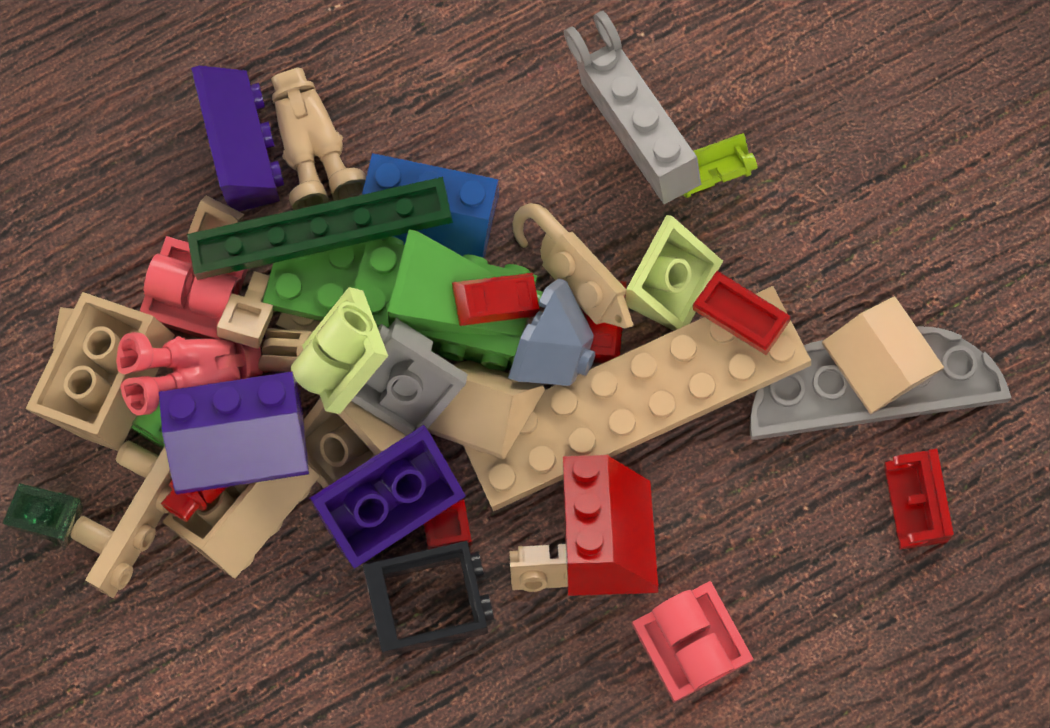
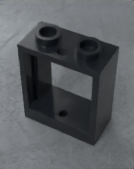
M467 541L363 565L384 658L488 634L486 622L495 620L489 594L480 596L476 579L484 577L479 551L470 553ZM461 562L474 621L399 639L385 579Z

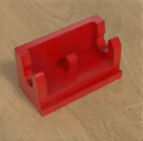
M938 449L892 457L893 461L884 463L899 549L947 543L953 537L954 532Z

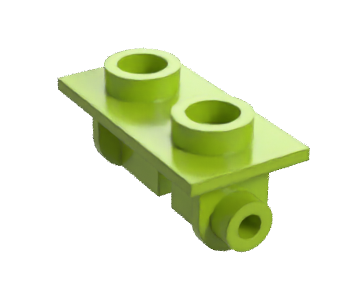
M744 133L693 151L698 159L701 185L683 195L685 198H689L691 194L715 186L717 182H726L743 175L746 177L751 176V171L758 167L753 153L748 152Z

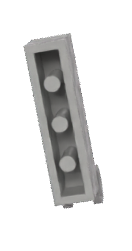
M601 10L594 14L593 18L596 28L606 45L605 47L590 54L581 35L573 26L564 30L565 40L577 61L581 84L662 203L666 204L701 185L697 156L621 49V40L615 26L608 15Z

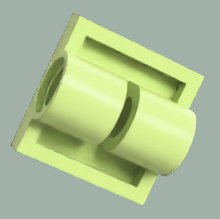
M348 287L302 345L303 351L291 365V372L293 371L296 381L304 389L320 395L325 411L341 414L388 357L363 290Z

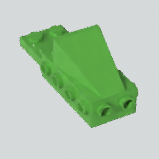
M409 229L405 245L402 240L396 237H387L273 263L263 302L273 305V311L322 321L348 287L363 290L377 328L381 324L389 328L397 318L432 340L431 351L438 353L443 358L453 361L471 360L481 363V365L489 369L505 371L506 369L511 370L520 338L528 324L529 318L460 326L452 283L530 273V271L525 267L514 264H507L504 268L490 265L486 259L476 255L461 256L422 233ZM534 275L535 286L537 282V275ZM536 290L539 302L543 291Z

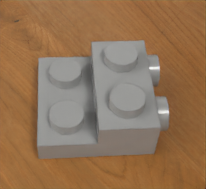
M396 318L389 328L383 324L378 327L388 357L351 401L405 435H409L423 425L427 429L465 386L468 374L431 351L432 340Z

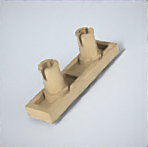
M129 440L119 449L116 457L117 463L146 479L115 531L85 516H81L72 528L71 538L100 554L85 581L111 598H114L118 590L123 589L128 584L133 573L132 566L141 551L147 550L152 544L156 534L155 527L163 514L168 513L161 505V502L172 491L169 486L172 477L165 447L159 456Z

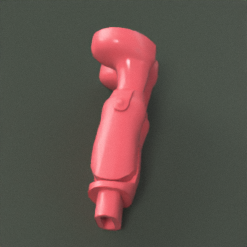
M132 332L122 337L117 350L116 363L117 369L121 374L136 373L160 367L173 370L172 373L166 376L133 377L122 382L120 386L122 397L129 410L135 415L152 414L159 405V392L240 380L263 374V371L259 370L258 367L259 359L262 356L260 347L257 349L226 339L185 340V338L177 336L175 339L166 342L162 348H152L148 337L139 332Z

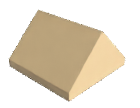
M471 360L455 364V367L468 374L466 384L428 428L429 433L504 459L544 393V386L539 383L514 381L508 378L509 373L486 368L480 363Z

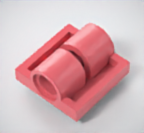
M166 236L160 254H155L148 267L144 282L145 297L140 312L154 316L165 327L203 339H223L217 337V325L231 294H240L248 269L197 280L193 272L189 243Z
M711 581L694 590L684 591L655 607L652 612L632 622L635 632L674 703L754 660Z

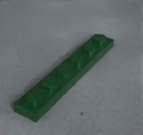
M443 177L194 232L187 234L193 272L197 280L401 235L408 233L409 229L418 231L453 223L445 182Z

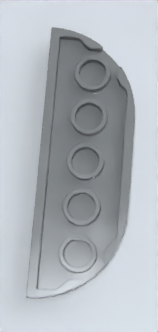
M918 326L917 329L940 360L944 369L870 415L822 345L824 340L804 345L811 359V366L757 390L750 415L751 440L1000 404L1009 402L1011 395L999 367L986 352L982 353L974 345L962 339V335L936 327Z

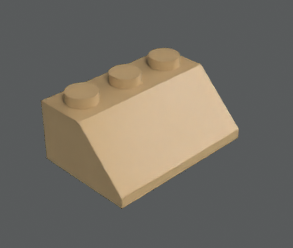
M82 292L26 409L83 439L119 451L131 429L132 422L137 416L127 407L122 397L120 386L128 378L141 376L155 377L159 368H152L136 373L121 374L117 369L116 363L119 342L125 334L139 332L148 337L152 348H162L175 335L152 315Z
M309 466L308 475L229 486L212 503L206 502L208 506L204 511L197 509L187 522L169 513L163 520V523L214 565L236 579L241 571L253 562L255 554L270 536L278 532L284 519L294 507L307 497L311 487L320 476Z

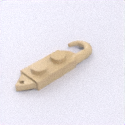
M533 203L521 206L515 213L512 222L513 233L522 248L528 246L523 227L525 221L531 218L546 233L540 250L543 261L542 266L555 280L560 278L567 281L578 305L595 324L605 322L622 328L632 327L633 322L624 298L626 294L625 287L573 232H568L546 208Z

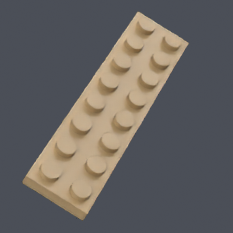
M773 286L756 293L762 299L787 313ZM703 317L590 369L587 376L579 374L575 382L570 386L555 385L546 389L504 459L464 446L492 510L496 511L563 480V456L608 455L613 457L811 366V359L791 321L768 354L764 355Z

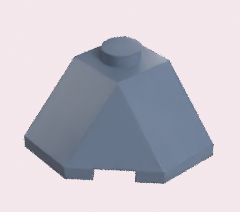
M558 278L545 288L539 300V306L544 307V311H539L535 315L532 323L527 324L520 338L509 379L518 382L570 386L575 382L579 374L587 376L592 367L595 352L590 350L594 334L567 281Z

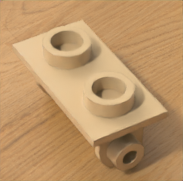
M558 544L559 558L550 559L549 545L518 546V551H510L512 590L537 592L545 588L568 587L566 544Z

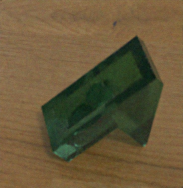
M19 483L2 524L17 531L43 537L63 548H67L71 540L72 528L80 518L83 506L81 500L74 496Z

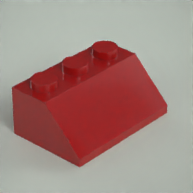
M608 455L563 456L568 596L658 593L651 481Z

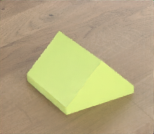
M666 215L626 289L625 301L627 307L673 331L691 323L696 313L693 310L694 302L715 272L719 270L723 260L673 216Z

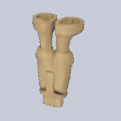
M294 68L273 76L271 81L275 92L272 95V100L275 105L278 127L284 145L282 157L292 169L297 171L299 185L289 194V202L293 210L329 202L325 188L320 182L315 168V156H318L324 165L334 201L360 195L363 192L366 175L358 168H346L340 158L343 150V136L336 132L313 82L307 81L302 68Z

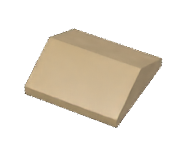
M895 296L860 313L822 341V345L870 415L944 369L940 360Z

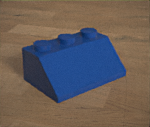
M372 153L362 195L443 177L453 223L418 230V232L461 256L476 255L485 259L499 199L498 179ZM408 233L392 237L402 240L405 245Z

